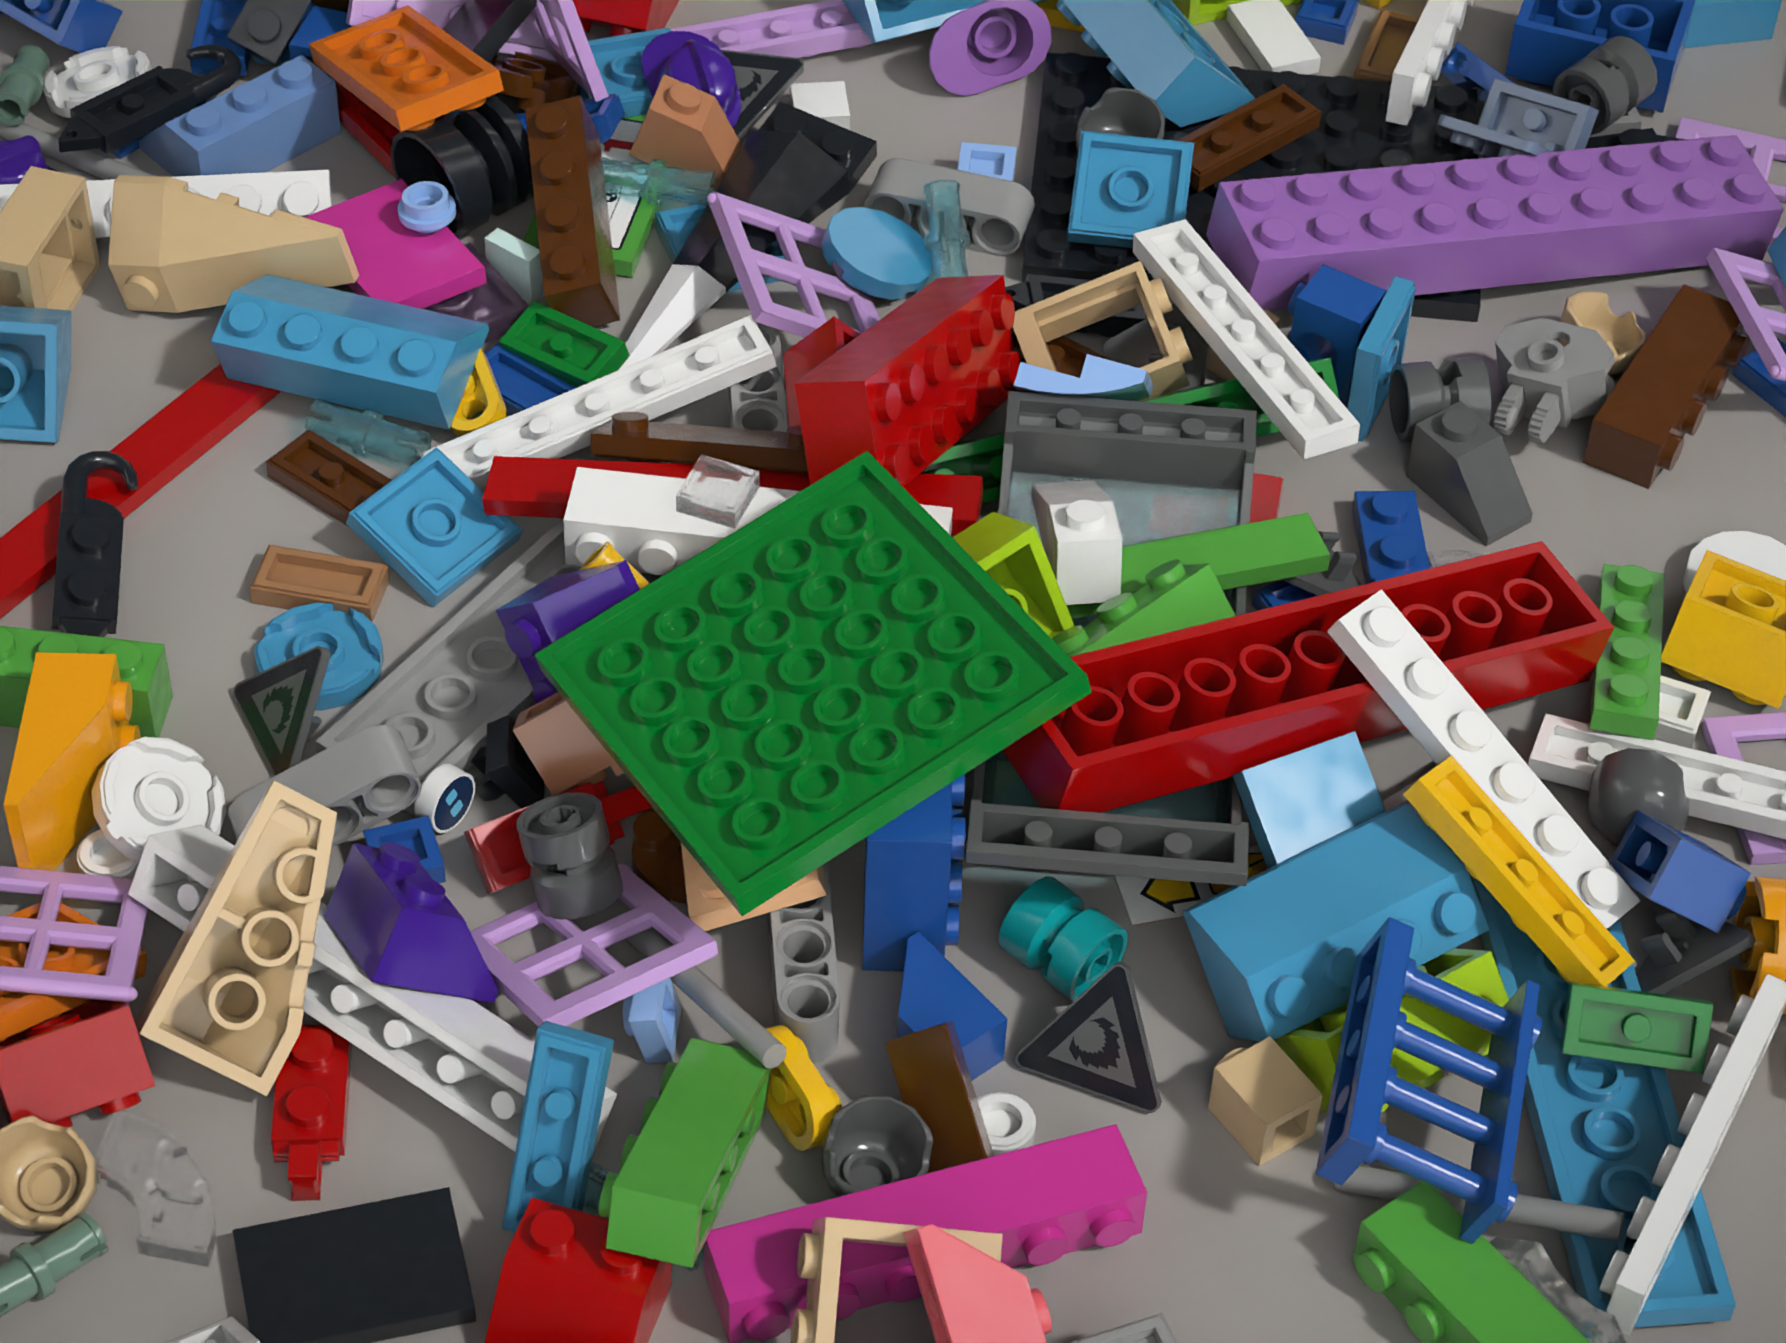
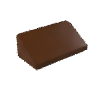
M953 1021L885 1042L902 1101L916 1109L931 1130L933 1136L928 1173L994 1156Z

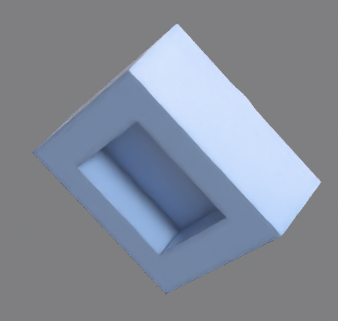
M961 142L958 170L1013 181L1017 147Z
M670 978L625 998L623 1002L625 1031L628 1036H635L646 1063L673 1062L682 1005Z

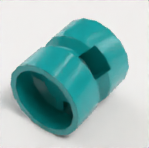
M1045 876L1031 884L1013 903L1000 928L998 943L1004 951L1027 968L1038 970L1043 967L1042 976L1044 980L1071 1001H1075L1109 968L1122 960L1127 947L1128 934L1123 927L1098 909L1088 908L1084 910L1085 904L1079 895L1054 877Z

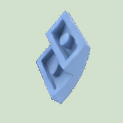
M1087 354L1080 378L1020 362L1014 387L1018 392L1139 401L1151 396L1153 383L1147 370Z

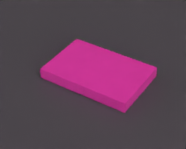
M402 179L305 217L343 230L359 272L356 282L347 284L355 294L425 309L487 283L485 266L447 226L434 233H420L405 227L400 222L398 204L402 200L403 191L409 187Z

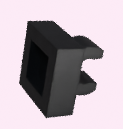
M507 715L487 724L486 746L481 747L471 760L484 774L474 778L475 793L483 801H493L506 794L522 809L544 799V781L513 732L516 721L510 715Z

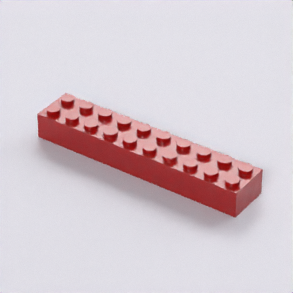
M1540 541L1071 656L1070 658L1087 674L1092 693L1002 751L1041 808L1101 813L1233 777L1232 775L1354 731L1359 742H1364L1408 730L1327 632L1340 618L1381 589L1482 710L1589 681L1615 627L1544 542Z

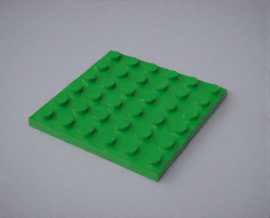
M868 451L534 654L543 674L741 916L749 913L1092 693L1087 674Z

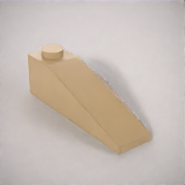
M119 175L114 181L108 266L128 311L180 313L226 305L232 291L266 274L322 287L355 283L359 277V272L341 228L275 209L270 215L239 207V197L222 192L217 199L188 191V182L173 177Z
M272 780L173 950L135 1021L140 1035L265 1096L268 1095L301 1032L304 1014L303 1004L309 968L312 967L315 949L314 938L321 897L324 895L337 812Z

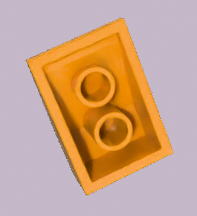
M36 652L3 804L18 868L55 871L97 822L93 812L91 791L98 770L118 749L141 738L139 726L129 725L133 705L132 685L130 681H121L116 654Z

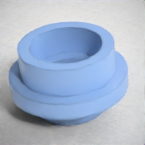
M423 181L414 183L403 191L402 200L398 204V216L400 222L411 230L420 233H434L454 220L456 205L445 186L437 182Z

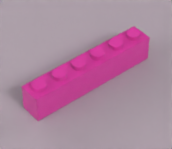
M1117 1124L710 1230L704 1243V1274L728 1342L737 1343L748 1339L768 1340L782 1334L786 1329L792 1328L795 1310L797 1308H806L808 1279L798 1277L797 1259L802 1233H812L814 1220L832 1217L915 1226L933 1224L938 1228L1003 1234L1001 1262L1011 1268L1026 1264H1049L1070 1252L1096 1245L1102 1247L1115 1246L1125 1242L1133 1235L1141 1234L1148 1192ZM843 1241L836 1321L849 1317L859 1309L889 1301L898 1303L909 1302L922 1296L907 1247Z

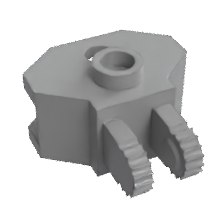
M1540 317L1505 326L1495 341L1500 384L1506 390V393L1498 408H1496L1493 428L1498 433L1509 436V434L1515 431V427L1518 426L1523 417L1529 418L1527 437H1529L1531 442L1543 445L1549 440V436L1552 435L1557 426L1567 428L1571 420L1597 414L1616 386L1608 375L1615 362L1613 351L1596 330ZM1564 338L1569 343L1563 347L1560 342L1554 339Z

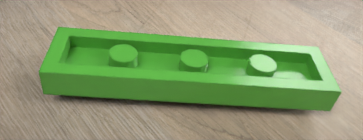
M1603 564L1598 586L1597 607L1615 628L1593 671L1590 730L1654 740L1659 721L1664 573L1652 572L1636 565L1621 567Z

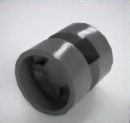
M1616 36L1609 38L1592 50L1585 58H1581L1563 71L1555 79L1553 95L1599 110L1590 135L1598 134L1620 119L1626 112L1631 111L1655 91L1658 82L1657 69L1652 57L1642 45L1631 38Z
M1481 358L1446 359L1441 363L1439 369H1436L1432 362L1429 361L1398 363L1393 366L1389 381V405L1394 430L1399 439H1413L1415 424L1459 401H1462L1489 424L1491 417V389L1488 373Z
M564 793L538 801L521 813L517 819V831L525 861L532 866L530 869V879L538 908L545 916L555 919L582 918L600 912L618 900L623 892V882L615 852L608 846L610 843V833L602 802L598 798L586 793Z

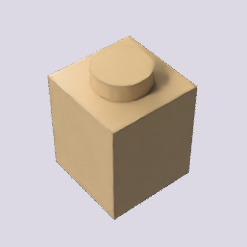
M1269 1036L1248 1049L1240 1047L1230 1051L1214 1067L1208 1109L1254 1162L1261 1166L1314 1136L1322 1093Z

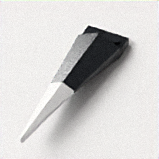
M779 102L758 131H751L716 192L809 224L852 191L877 157V141ZM709 203L627 340L626 347L630 356L620 369L663 352L696 319L739 282ZM741 222L751 249L770 255L779 248L775 233Z

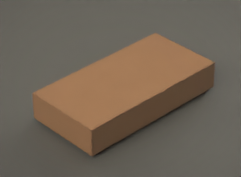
M1380 10L1355 68L1353 78L1391 81L1393 71L1419 18Z
M268 545L249 588L251 602L253 604L288 610L293 607L317 602L331 603L334 606V610L349 613L350 607L362 612L373 623L390 581L389 564Z

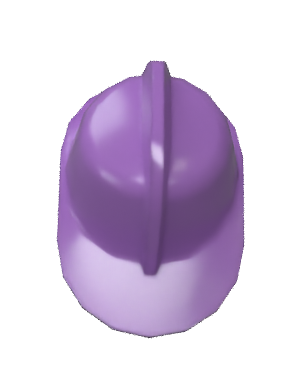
M984 0L956 13L942 23L934 34L929 49L930 69L936 82L950 93L967 96L985 92L1020 79L1036 70L1046 58L1051 45V25L1045 12L1032 0Z

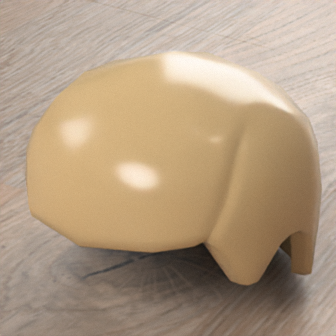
M1579 291L1567 297L1560 322L1596 330L1614 353L1615 362L1608 375L1621 374L1626 371L1647 339V334L1636 323L1635 313L1629 311L1623 316L1613 314L1609 307V296L1603 292ZM1557 339L1563 347L1569 343L1567 339Z
M35 1116L22 1117L0 1128V1217L4 1221L20 1229L49 1232L56 1231L58 1227H63L73 1221L77 1215L85 1212L97 1190V1162L84 1140L79 1138L72 1128L44 1122Z

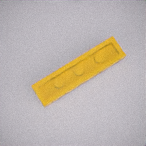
M1452 755L1418 779L1403 794L1418 811L1423 822L1439 834L1462 860L1470 875L1486 887L1509 913L1513 923L1533 940L1556 966L1559 975L1568 984L1570 981L1608 986L1635 962L1632 956Z

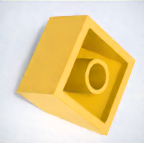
M1706 550L1661 654V662L1672 666L1676 673L1689 680H1707L1730 689L1738 699L1752 705L1767 704L1779 709L1786 694V581Z

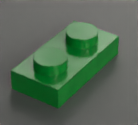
M534 300L499 340L501 347L523 357L577 388L618 371L630 356L623 340Z
M1570 981L1560 1050L1563 1054L1703 1074L1713 1004L1706 1000Z

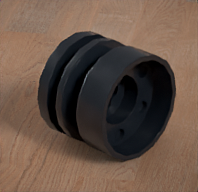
M494 95L487 97L486 102L477 108L463 111L454 110L440 116V118H435V122L425 129L417 131L405 130L393 138L390 151L396 180L402 179L408 186L423 181L437 182L445 186L456 205V216L447 227L457 238L488 222L491 214L499 216L513 209L514 206L516 207L534 197L528 135L510 108Z

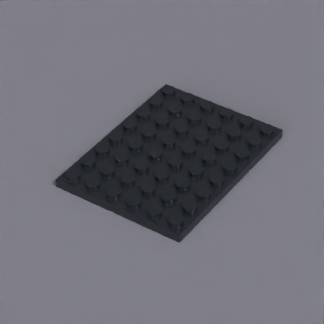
M1047 53L1031 186L1035 207L1027 225L1022 282L1026 281L1027 274L1094 280L1139 261L1133 254L1132 248L1068 241V228L1079 151L1076 147L1075 138L1078 130L1077 124L1084 109L1095 105L1107 89L1114 87L1127 88L1107 69L1106 66L1112 61L1110 58L1083 56L1077 53ZM1231 66L1229 67L1255 99L1285 84L1322 111L1320 127L1199 192L1189 185L1185 219L1214 252L1206 232L1220 182L1478 159V155L1473 153V150L1449 142L1453 132L1437 125L1441 114L1478 125L1477 89L1461 88L1455 85H1431L1425 107L1416 106L1406 126L1385 121L1391 81L1354 79L1348 76L1307 75L1292 71L1248 70ZM1224 115L1184 127L1178 126L1165 117L1163 139L1176 141ZM1144 267L1148 280H1154L1152 275ZM1480 289L1415 295L1411 317L1477 322L1481 306Z

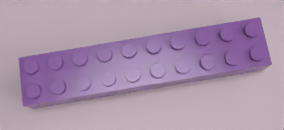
M1731 135L1540 153L1538 156L1517 154L1512 156L1220 182L1206 236L1217 257L1263 310L1288 309L1289 301L1298 284L1301 282L1307 284L1323 264L1385 290H1388L1394 276L1414 281V286H1416L1415 295L1707 266L1709 264L1706 257L1713 248L1763 260L1784 208L1738 136Z

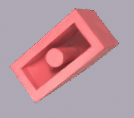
M933 1224L903 1232L936 1343H1046L1044 1334L1051 1332L1052 1329L1049 1310L1041 1291L1038 1288L1030 1290L1025 1275Z

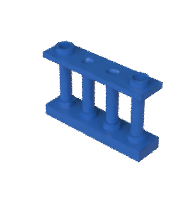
M1389 917L1357 955L1315 1174L1342 1186L1362 1163L1370 1165L1374 1160L1464 1199L1465 1206L1460 1239L1473 1244L1494 1221L1502 1223L1508 1217L1517 1198L1518 1184L1512 1181L1530 1050L1535 1045L1542 1027V1018L1536 1015L1540 985L1527 979L1503 1007L1417 969L1416 960L1409 957L1414 928ZM1406 994L1490 1032L1491 1039L1488 1058L1406 1022V1013L1400 1011L1402 996ZM1394 1048L1399 1049L1483 1087L1479 1113L1397 1077V1069L1390 1066L1392 1050ZM1386 1103L1473 1142L1474 1148L1470 1170L1388 1134L1386 1124L1380 1122L1382 1106Z

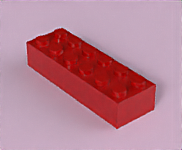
M1004 275L936 278L794 383L810 485L868 451L904 487L1008 399L1009 391L1017 392L1014 382L1022 360L1020 354L1014 351L1011 328L1015 318V307L1011 295L1006 293Z

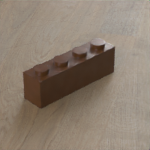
M580 95L526 108L544 297L550 308L592 327L620 321L599 133Z
M1683 284L1594 417L1583 463L1647 489L1651 487L1662 468L1668 471L1674 468L1684 445L1683 435L1686 433L1693 436L1696 433L1706 411V399L1712 401L1718 399L1728 376V365L1738 366V362L1744 357L1750 341L1748 334L1743 333L1744 327L1729 301Z

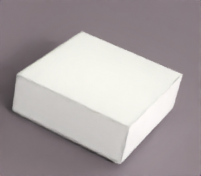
M844 81L794 83L790 86L791 106L850 130V111Z
M1661 676L1659 721L1654 738L1692 748L1711 691Z

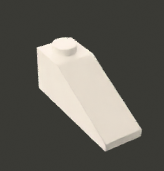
M1094 480L1032 484L1031 495L1043 548L1066 605L1104 603L1120 595L1123 538L1113 500Z

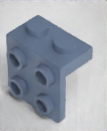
M1494 78L1478 125L1442 114L1437 125L1453 132L1449 142L1473 150V153L1485 158L1517 154L1538 156L1540 153L1585 149L1599 110L1585 104Z

